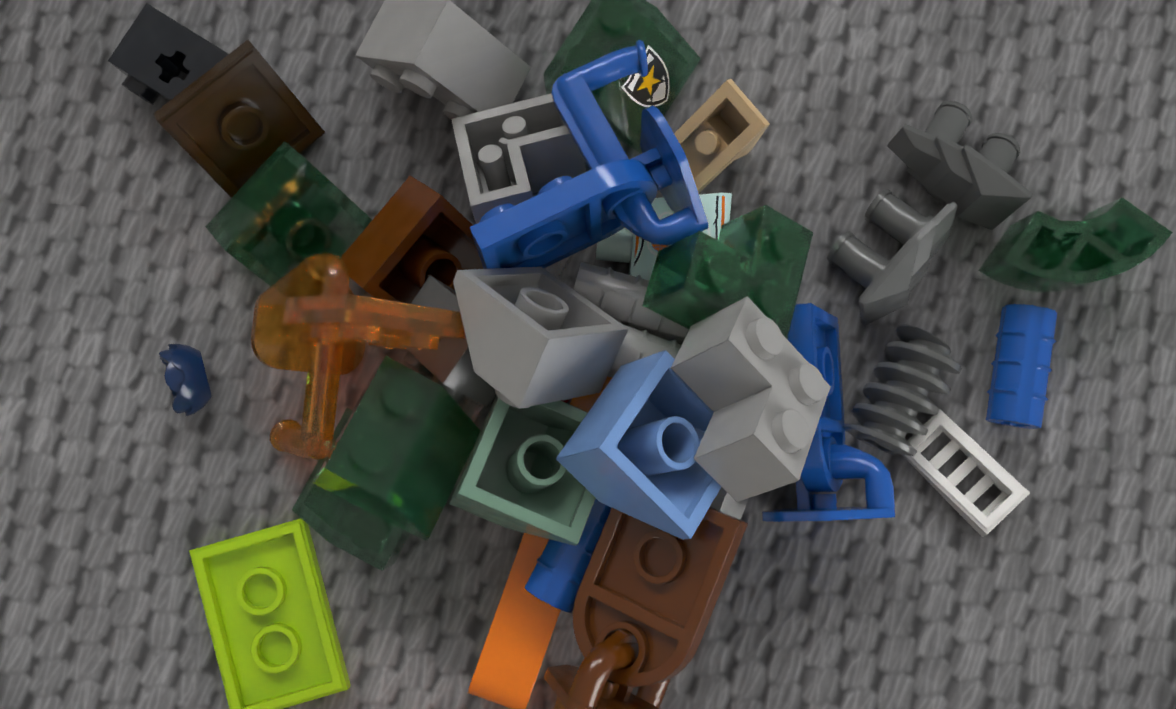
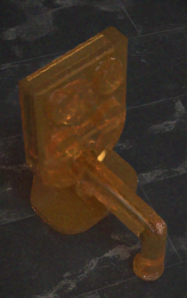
M331 253L308 257L259 295L254 307L251 345L259 361L274 369L307 372L302 425L292 419L278 422L270 432L271 445L278 451L287 452L295 456L314 460L326 458L332 448L340 375L348 374L358 367L364 356L365 343L369 342V346L405 350L407 347L438 350L439 339H465L460 312L354 295L349 288L348 268L341 257Z

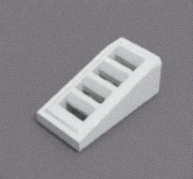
M939 410L937 415L932 416L924 424L928 429L926 436L914 434L907 440L917 450L915 456H903L971 527L984 537L1016 508L1030 492L942 410ZM944 432L951 441L928 461L920 453ZM960 449L968 458L946 478L938 469ZM977 466L985 476L963 495L956 486ZM994 484L1002 493L981 512L973 503Z

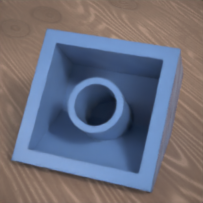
M664 350L620 366L556 457V460L599 502L684 540L692 538L721 486L694 460L713 411L671 369L675 359Z

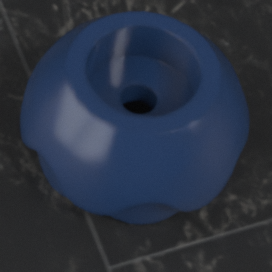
M169 344V349L161 351L159 356L162 363L166 365L164 376L166 384L169 386L174 397L172 407L175 413L185 412L186 416H190L202 409L212 397L201 352L188 345Z

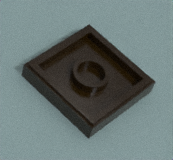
M249 40L242 43L154 113L157 122L236 203L325 133Z

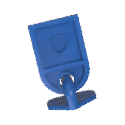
M637 40L634 46L613 51L569 71L555 81L552 88L554 105L590 170L574 178L571 176L558 177L545 184L538 192V195L515 206L510 203L502 204L486 212L481 217L479 223L470 227L483 269L546 268L614 235L623 228H627L636 236L652 244L666 246L681 242L708 229V221L686 154L660 110L653 105L642 110L640 136L642 154L629 159L592 94L593 91L632 74L639 73L642 77L647 76V54L642 40ZM657 190H660L668 206L674 212V214L662 220L658 218L651 205L657 195Z
M812 303L786 305L787 322L780 324L779 329L781 333L810 364L820 371L824 380L831 387L800 479L796 482L797 508L763 511L762 521H833L895 517L894 486L888 469L879 459L845 443V430L842 428L845 423L838 318ZM843 479H865L866 507H837L836 494L815 493L837 492L842 485Z

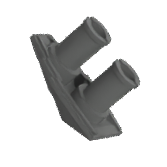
M956 101L941 103L925 132L904 124L890 140L887 147L908 166L906 171L925 187L926 191L943 206L952 202L956 203L957 217L993 230L1031 199L1033 193L1007 174L1015 158L1017 159L1020 154V146L1013 137L1004 133H992L988 135L987 139L985 138L980 152H977L967 144L964 147L958 145L962 135L973 121L972 114L965 105Z
M885 189L872 201L864 217H866V221L873 223L904 245L890 260H886L854 237L855 235L850 231L843 234L828 253L827 262L835 265L866 288L859 297L860 322L866 326L908 305L911 291L928 273L931 259L950 237L956 218V203H948L936 216L932 214L925 217L893 195L889 189Z

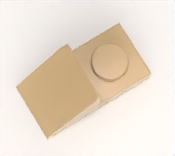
M732 79L726 80L674 133L686 154L698 193L734 160L747 155L770 125Z

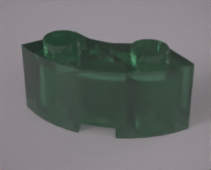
M1124 198L1089 212L1081 221H1062L1036 211L1009 226L978 271L1000 283L1022 290L1035 292L1065 291L1130 270L1152 256L1173 232Z

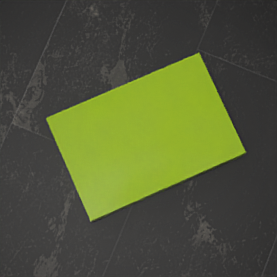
M306 517L189 550L229 709H283L342 692L351 687Z

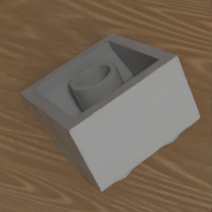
M542 267L457 270L453 283L473 369L479 377L495 389V394L500 400L520 409L600 393L629 330L627 327Z

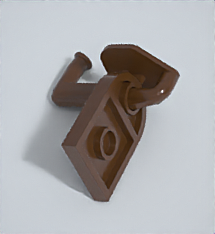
M709 507L692 538L682 540L611 508L574 602V634L584 660L580 667L571 665L548 667L544 679L567 709H659L671 678L689 664L700 645L748 523L713 507ZM633 687H639L636 695L631 693Z

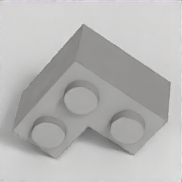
M385 0L355 55L373 68L370 77L377 83L396 93H401L403 88H408L425 98L434 96L445 104L442 112L449 119L513 103L531 69L526 62L450 0Z
M552 93L451 119L469 202L476 224L480 222L481 217L494 207L508 203L515 206L532 198V193L539 192L545 184L558 177L571 176L574 178L586 172L584 158L554 105Z
M747 296L692 325L671 366V369L713 411L694 460L736 502L799 481L831 387L824 380L820 371L810 364L785 338L778 325L772 319L766 317Z

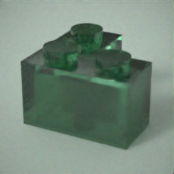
M763 205L723 224L718 240L702 231H698L658 251L642 306L690 329L692 325L748 296L766 317L772 319L778 325L781 333L787 339L813 232L768 205Z

